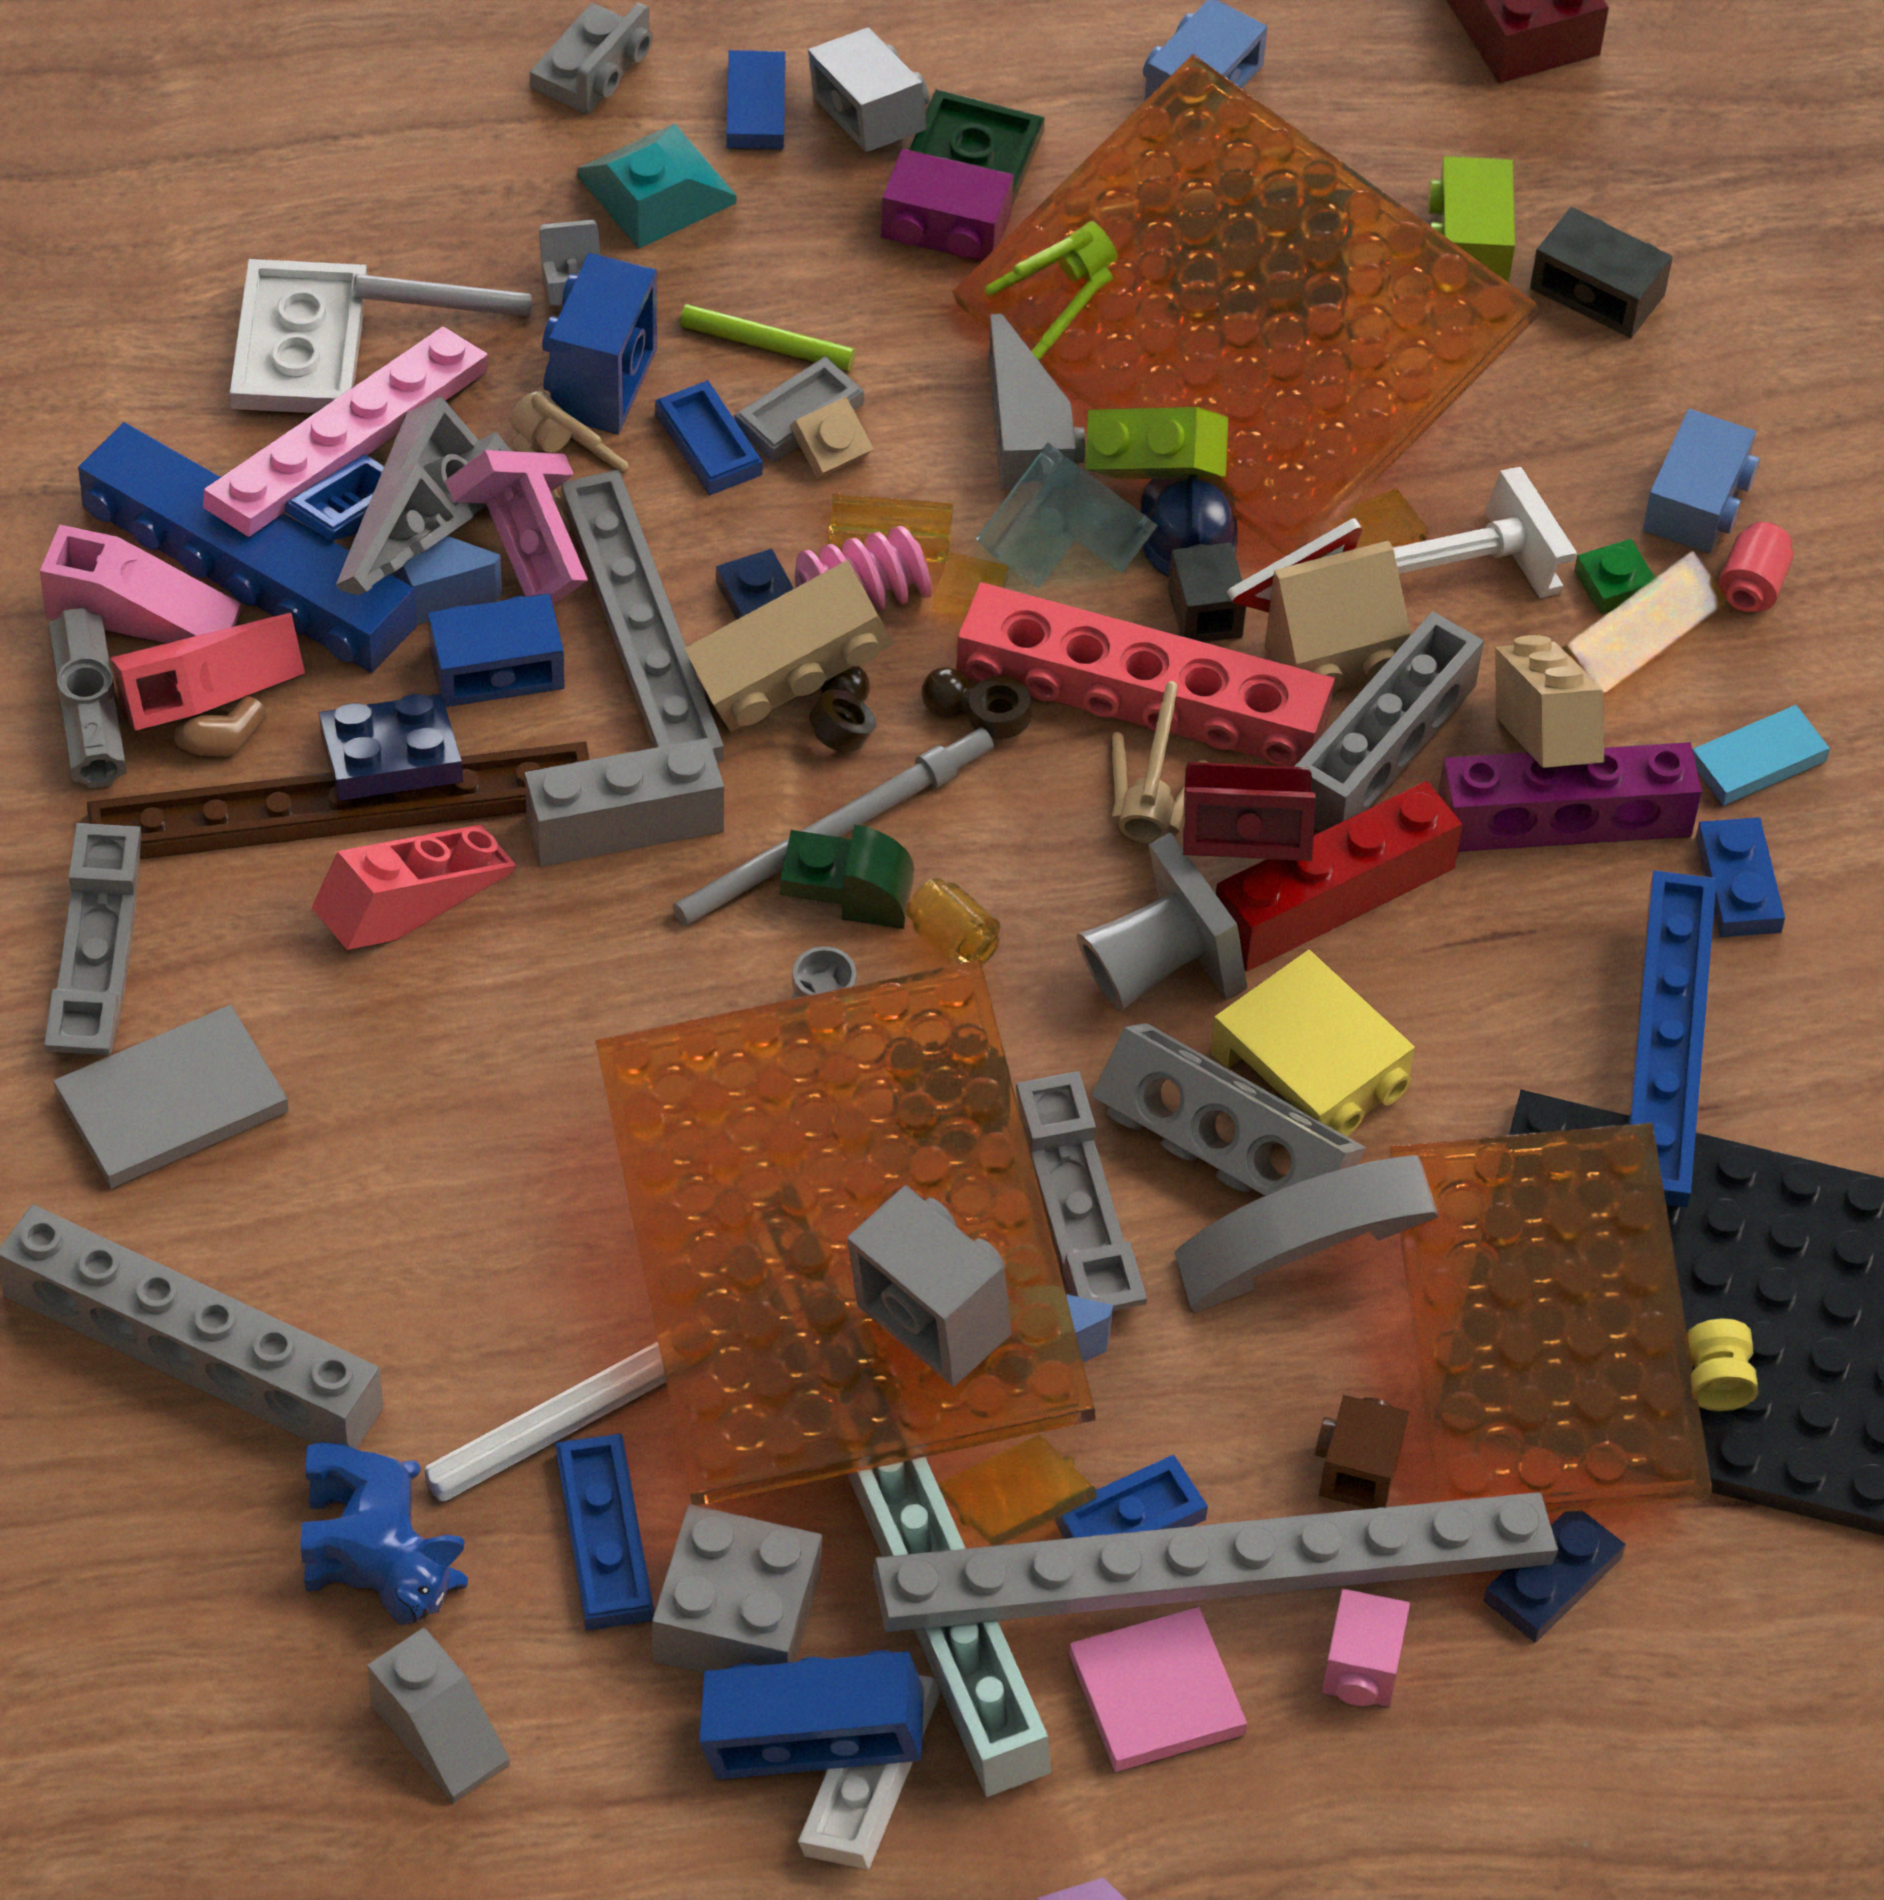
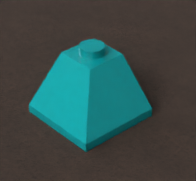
M675 123L577 168L578 178L638 249L737 203V195Z

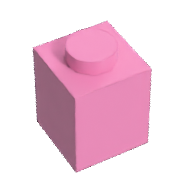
M1342 1589L1322 1693L1338 1696L1342 1701L1355 1706L1377 1704L1390 1707L1410 1602Z

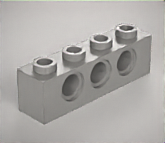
M1433 611L1427 616L1294 766L1308 767L1312 772L1311 792L1315 793L1316 797L1315 829L1322 832L1369 809L1476 687L1484 640Z
M1148 1023L1124 1027L1091 1095L1109 1106L1106 1113L1115 1121L1138 1130L1145 1126L1163 1137L1161 1145L1172 1154L1190 1161H1195L1199 1157L1218 1168L1216 1177L1220 1181L1234 1189L1247 1193L1251 1192L1253 1188L1266 1196L1304 1180L1358 1165L1366 1149L1363 1145ZM1166 1079L1173 1082L1180 1093V1104L1176 1112L1166 1108L1161 1099V1088ZM1220 1111L1230 1115L1235 1124V1136L1230 1144L1224 1142L1216 1131L1215 1122ZM1275 1142L1282 1144L1288 1150L1291 1157V1167L1286 1176L1276 1171L1271 1163L1270 1153Z

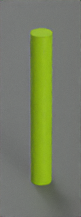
M689 304L684 306L680 318V327L815 363L826 357L839 369L850 371L855 357V348Z

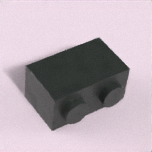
M1570 207L1536 250L1530 289L1632 338L1665 296L1673 256L1650 243L1643 242L1608 225L1601 219L1594 218L1576 208Z

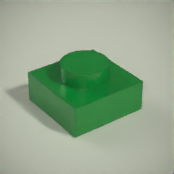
M1632 539L1577 555L1574 571L1600 614L1655 598L1658 582Z

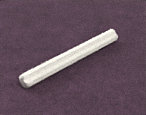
M700 1318L428 1464L424 1469L429 1490H431L437 1500L447 1501L710 1359L722 1350V1339L718 1330L708 1318Z

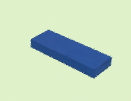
M622 1433L556 1442V1460L586 1631L653 1621L654 1607Z

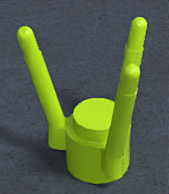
M1089 221L1061 242L1015 265L1013 271L985 286L984 291L987 295L992 296L1058 262L1061 269L1072 281L1076 282L1082 277L1087 280V283L1031 351L1039 361L1096 291L1113 280V276L1107 267L1118 259L1117 251L1104 230L1094 221Z

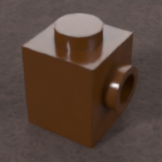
M1343 1394L1337 1419L1324 1417L1316 1445L1315 1456L1325 1458L1319 1496L1368 1509L1385 1508L1403 1446L1409 1411L1395 1408L1381 1399H1360Z

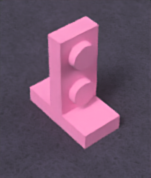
M485 450L445 480L453 502L486 503L525 596L550 593L552 604L555 605L588 581L551 495L553 490L574 475L565 454Z

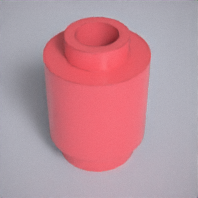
M1755 522L1738 534L1718 581L1720 593L1734 608L1744 612H1761L1770 609L1775 604L1793 560L1792 540L1789 534L1781 527L1769 522Z

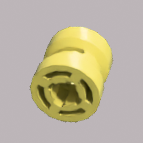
M1732 1319L1708 1320L1689 1329L1685 1335L1687 1359L1695 1367L1689 1377L1692 1401L1698 1407L1713 1411L1734 1410L1754 1401L1758 1395L1756 1369L1748 1363L1754 1353L1751 1329L1745 1323Z

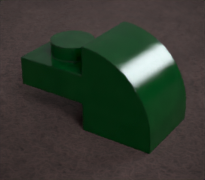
M854 824L852 839L791 830L780 880V895L842 904V920L904 929L914 879V864L911 856L900 843L890 836L869 827Z

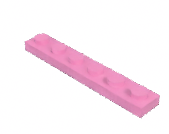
M441 327L204 489L203 508L250 537L285 512L288 500L363 454L368 455L397 435L407 412L440 396L446 401L485 374L488 354L447 328Z

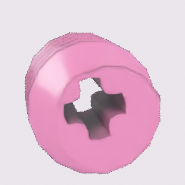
M903 526L891 528L888 539L880 532L868 534L865 546L857 538L845 540L842 552L834 544L822 546L819 558L811 550L801 551L796 557V588L849 560L877 611L885 609V593L888 590L893 592L900 605L907 604L908 587L911 584L916 586L923 599L931 597L930 575L919 543L914 540L910 532Z

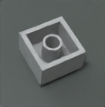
M905 1185L847 1237L857 1306L952 1387H955L1011 1335L1008 1308L1009 1297L1007 1295L1004 1272L1006 1266L1002 1257L987 1241L981 1238L973 1241L958 1229L950 1212L934 1198H928L925 1201Z
M688 1504L652 1621L653 1662L700 1673L708 1670L729 1669L734 1665L742 1663L760 1666L796 1662L821 1575L822 1534Z

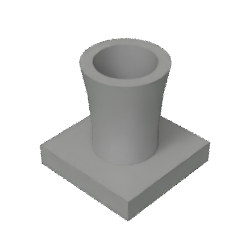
M1171 832L1148 844L1159 899L1112 922L1077 934L1079 949L1093 978L1109 1002L1120 1012L1149 988L1194 959H1197L1225 1000L1248 988L1237 923L1187 855H1183L1182 847Z

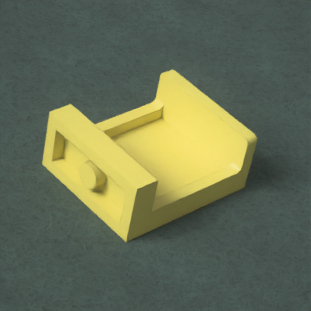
M1308 949L1214 1017L1210 1053L1227 1069L1243 1059L1292 1106L1343 1135L1349 1136L1360 1125L1367 1113L1381 1103L1384 1105L1394 1103L1408 1089L1411 1083L1410 1073L1415 1046Z

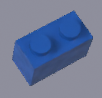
M550 593L529 597L516 596L508 600L471 606L458 605L445 610L428 612L430 653L439 693L442 694L445 707L565 689L564 650Z

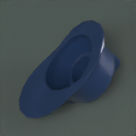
M1189 475L1188 478L1152 479L1144 487L1141 498V541L1144 554L1152 566L1169 577L1172 550L1189 548L1199 544L1214 545L1231 542L1234 553L1236 552L1238 543L1237 505L1233 492L1221 479L1217 477L1199 478L1197 475Z

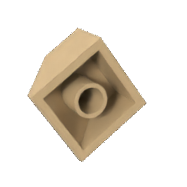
M1389 540L1274 570L1265 639L1267 654L1271 661L1335 678L1333 693L1339 689L1371 681L1411 636L1394 549Z

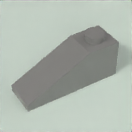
M990 314L988 359L1001 490L1072 488L1074 463L1085 462L1084 427H1073L1071 402L1003 314Z

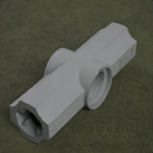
M85 608L63 610L61 616L49 622V632L72 780L84 783L90 789L112 786L118 777L126 774V762L119 725L114 679L110 668L102 615L92 614Z

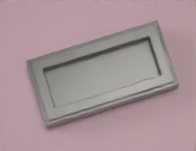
M824 357L736 413L735 421L747 439L774 463L799 447L789 427L796 419L844 397L848 398L855 411L864 405V390L828 358Z

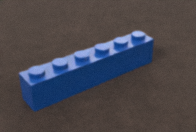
M123 422L78 466L83 506L96 519L103 522H112L131 533L146 548L162 551L181 562L191 574L200 578L206 577L229 590L238 601L245 605H255L272 616L291 613L296 634L303 633L319 642L341 661L353 662L373 673L417 627L414 587L389 574L372 585L370 590L360 595L341 591L336 586L349 550L333 541L331 542L284 513L250 537L246 536L203 508L204 489L220 479V476L126 422Z

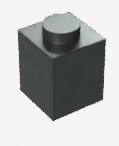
M1231 542L1214 545L1199 544L1189 548L1172 550L1168 591L1182 637L1201 642L1243 637L1246 606L1233 603L1227 594L1231 587L1242 582Z

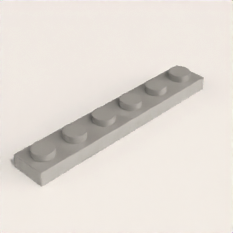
M619 469L565 481L561 484V499L653 748L710 738L717 763L724 761L722 740L694 666L684 649L686 645Z

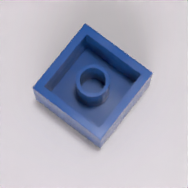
M588 252L579 274L571 273L566 281L562 296L563 309L559 317L551 316L545 327L542 349L549 352L550 360L546 367L543 388L545 391L551 392V399L559 407L585 426L619 434L657 350V270Z

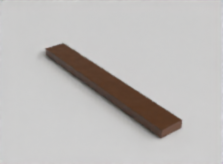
M586 741L461 756L464 782L340 801L337 796L332 773L329 772L88 801L86 803L89 824L140 827V859L524 813L526 812L525 772L590 759Z

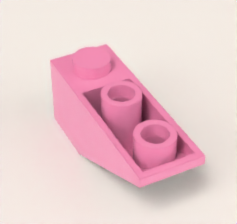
M60 524L40 569L46 618L57 619L61 616L63 610L85 608L92 614L102 615L104 630L162 643H171L234 627L242 609L240 602L119 537Z

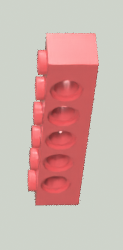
M980 582L959 632L957 643L956 670L960 671L966 678H970L977 683L994 676L1012 677L1022 682L1028 688L1030 695L1038 700L1058 702L1087 710L1100 717H1112L1142 725L1153 731L1156 730L1165 686L1169 681H1174L1178 685L1169 733L1204 742L1217 749L1233 750L1266 759L1279 766L1294 767L1323 735L1330 715L1335 678L983 582Z

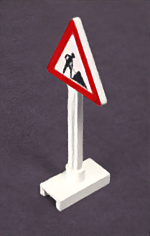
M1522 467L1500 471L1485 509V514L1491 521L1487 524L1486 528L1393 548L1399 574L1490 554L1495 558L1512 555L1539 598L1561 594L1564 585L1555 573L1558 564L1574 561L1577 555L1576 550ZM1356 519L1343 523L1234 585L1227 591V594L1235 604L1269 613L1274 570L1356 549L1362 532L1360 524Z

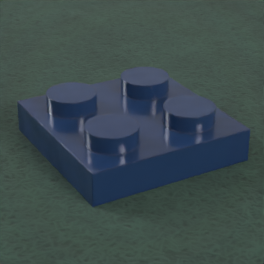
M411 694L395 701L368 705L350 703L338 709L319 712L320 732L339 801L464 782L462 760L442 694L429 696Z

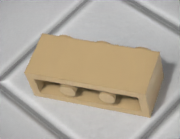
M846 560L684 649L713 706L729 731L732 732L743 725L747 726L758 723L771 710L797 696H805L817 691L825 681L852 666H861L869 663L877 657L880 651L894 643L849 560Z
M1540 635L1521 636L1514 639V645L1495 647L1496 719L1540 766L1546 768L1604 762L1603 688L1556 642H1551L1549 637Z

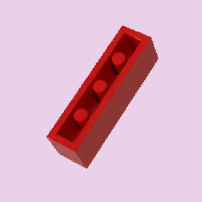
M1427 780L1314 835L1312 861L1265 859L1217 883L1216 896L1237 923L1246 972L1455 869L1463 824Z

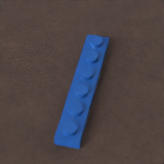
M1653 870L1649 892L1622 1199L1688 1208L1692 1186L1717 878Z

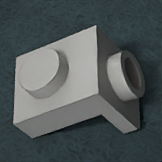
M594 220L543 224L539 227L542 280L550 306L560 305L562 307V296L566 281L571 273L579 274L588 252L600 255L598 226Z

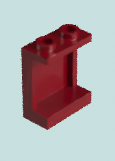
M1189 762L1185 767L1183 855L1312 861L1316 797L1315 793L1311 792V770L1308 767Z

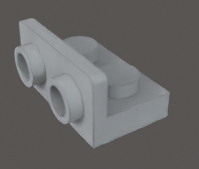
M592 2L530 70V88L588 115L603 97L608 98L614 93L621 76L634 62H641L647 55L653 39V34L649 31V7L638 2L623 17Z

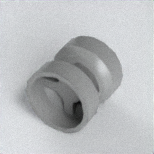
M821 946L811 948L802 953L794 963L792 972V986L794 990L791 1010L797 1024L811 1034L824 1036L836 1034L847 1028L854 1018L857 971L854 961L847 953L837 948Z

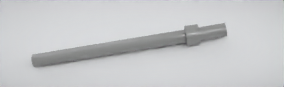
M980 727L946 748L937 745L915 758V765L801 831L841 837L852 831L854 824H864L924 788L929 787L935 790L956 778L957 769L994 748L992 738L984 728ZM789 838L674 903L673 910L677 919L682 925L687 926L781 872L784 866Z

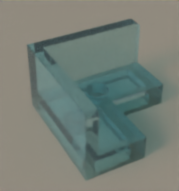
M1047 442L980 532L977 541L994 557L1039 589L1075 540L1122 574L1158 525L1137 507Z

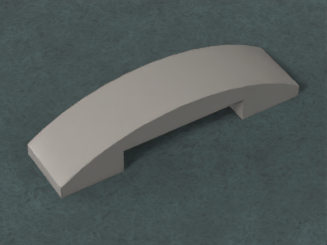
M76 824L69 872L71 895L57 989H52L44 1044L46 1052L111 1055L124 1001L133 939L141 849V828L138 826Z
M1076 1071L1016 1083L1015 1090L1038 1196L1055 1253L1070 1294L1113 1305V1311L1146 1305L1147 1297L1130 1241L1124 1242L1095 1145L1096 1125L1080 1072Z
M1417 1155L1396 1157L1329 1172L1266 1195L1207 1226L1174 1252L1190 1307L1196 1313L1255 1290L1253 1277L1369 1231L1379 1241L1439 1216L1421 1159Z

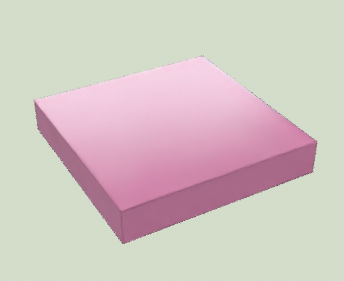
M1200 1607L1070 1643V1660L1114 1772L1246 1734V1719Z

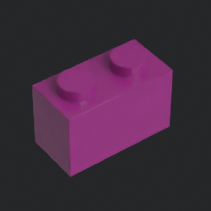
M901 149L882 197L881 238L993 264L1011 216L1014 174Z

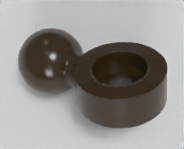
M852 666L825 681L821 686L822 696L810 712V722L816 737L821 743L833 750L855 751L860 749L876 726V720L872 711L864 703L869 695L870 681L866 672L860 666Z
M942 667L930 672L923 681L921 688L922 700L932 713L947 717L958 714L962 710L969 711L970 722L974 729L984 728L991 738L1005 739L1016 736L1023 732L1031 721L1030 692L1022 682L1012 677L994 676L984 679L972 687L960 671L950 667Z

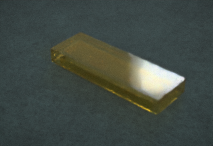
M1692 551L1561 648L1603 688L1604 694L1728 600Z

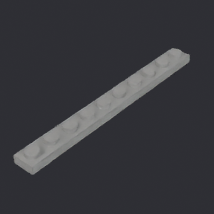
M1541 1492L876 1557L872 1573L885 1632L1552 1565L1558 1549Z

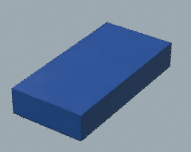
M728 50L726 148L784 149L785 51Z
M708 380L655 400V415L709 496L763 475V461Z

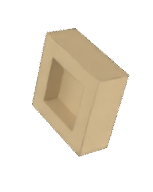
M847 397L802 416L789 426L816 479L864 458L874 450Z

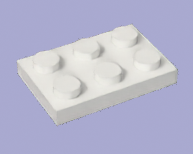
M260 259L248 260L230 387L231 409L316 413L354 387L365 299L353 298V280L355 274L367 275V265Z

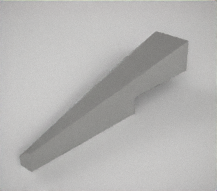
M441 396L407 412L336 586L341 591L355 595L367 592L379 580L397 571L412 557L424 552L473 518L474 514L487 506L486 503L453 502L445 480L485 450H512L496 432L478 440Z

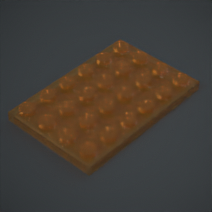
M1653 1123L1390 1146L1389 1159L1417 1155L1421 1159L1439 1216L1400 1232L1437 1502L1541 1492L1546 1512L1557 1513L1709 1499L1712 1491L1697 1392H1692L1691 1373L1693 1368Z

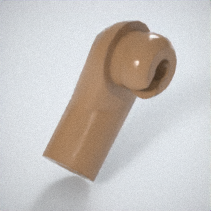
M245 696L239 700L227 716L196 715L191 718L182 719L175 727L174 741L182 751L190 752L197 756H231L241 748L267 716V712L258 700Z

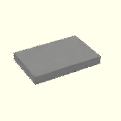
M231 1005L53 1080L57 1097L110 1189L289 1112L286 1095Z

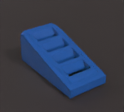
M363 454L288 500L285 512L331 542L355 535L358 532L384 466Z

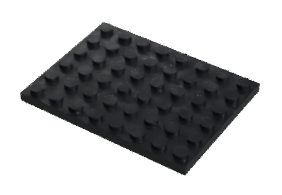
M1521 1089L1434 1423L1884 1536V1178L1696 1132L1692 1186L1688 1208L1622 1199L1629 1116ZM1714 1319H1732L1745 1323L1751 1329L1754 1353L1748 1363L1756 1369L1758 1395L1748 1405L1734 1410L1713 1411L1698 1407L1692 1401L1689 1377L1695 1367L1687 1359L1685 1335L1689 1329L1699 1323Z

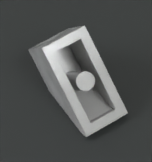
M425 1627L367 1665L371 1706L453 1804L510 1765V1758L467 1677Z

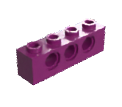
M1691 742L1605 747L1604 762L1546 768H1542L1528 752L1445 757L1438 794L1463 824L1458 852L1692 837L1702 790Z

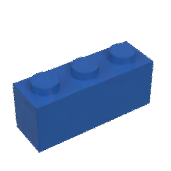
M877 1650L869 1652L864 1656L833 1659L806 1657L791 1663L760 1666L742 1663L734 1665L729 1669L704 1671L699 1743L717 1780L921 1761L924 1687L909 1651L892 1652Z

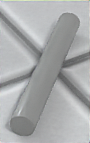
M355 274L353 280V298L529 317L531 311L532 296L530 293Z

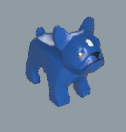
M319 1442L307 1446L305 1474L306 1479L310 1480V1508L323 1509L329 1504L336 1502L342 1503L346 1508L342 1518L302 1522L300 1548L302 1563H305L304 1582L306 1591L321 1590L323 1586L331 1582L346 1583L360 1589H375L380 1595L381 1603L398 1625H411L424 1620L429 1614L438 1613L449 1589H465L467 1587L468 1577L461 1571L449 1567L464 1550V1539L451 1535L423 1539L412 1528V1479L421 1472L418 1462L412 1460L400 1462L397 1459L374 1452L359 1451L347 1444Z

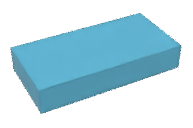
M1794 705L1693 749L1698 774L1724 806L1826 762L1830 748L1798 706Z

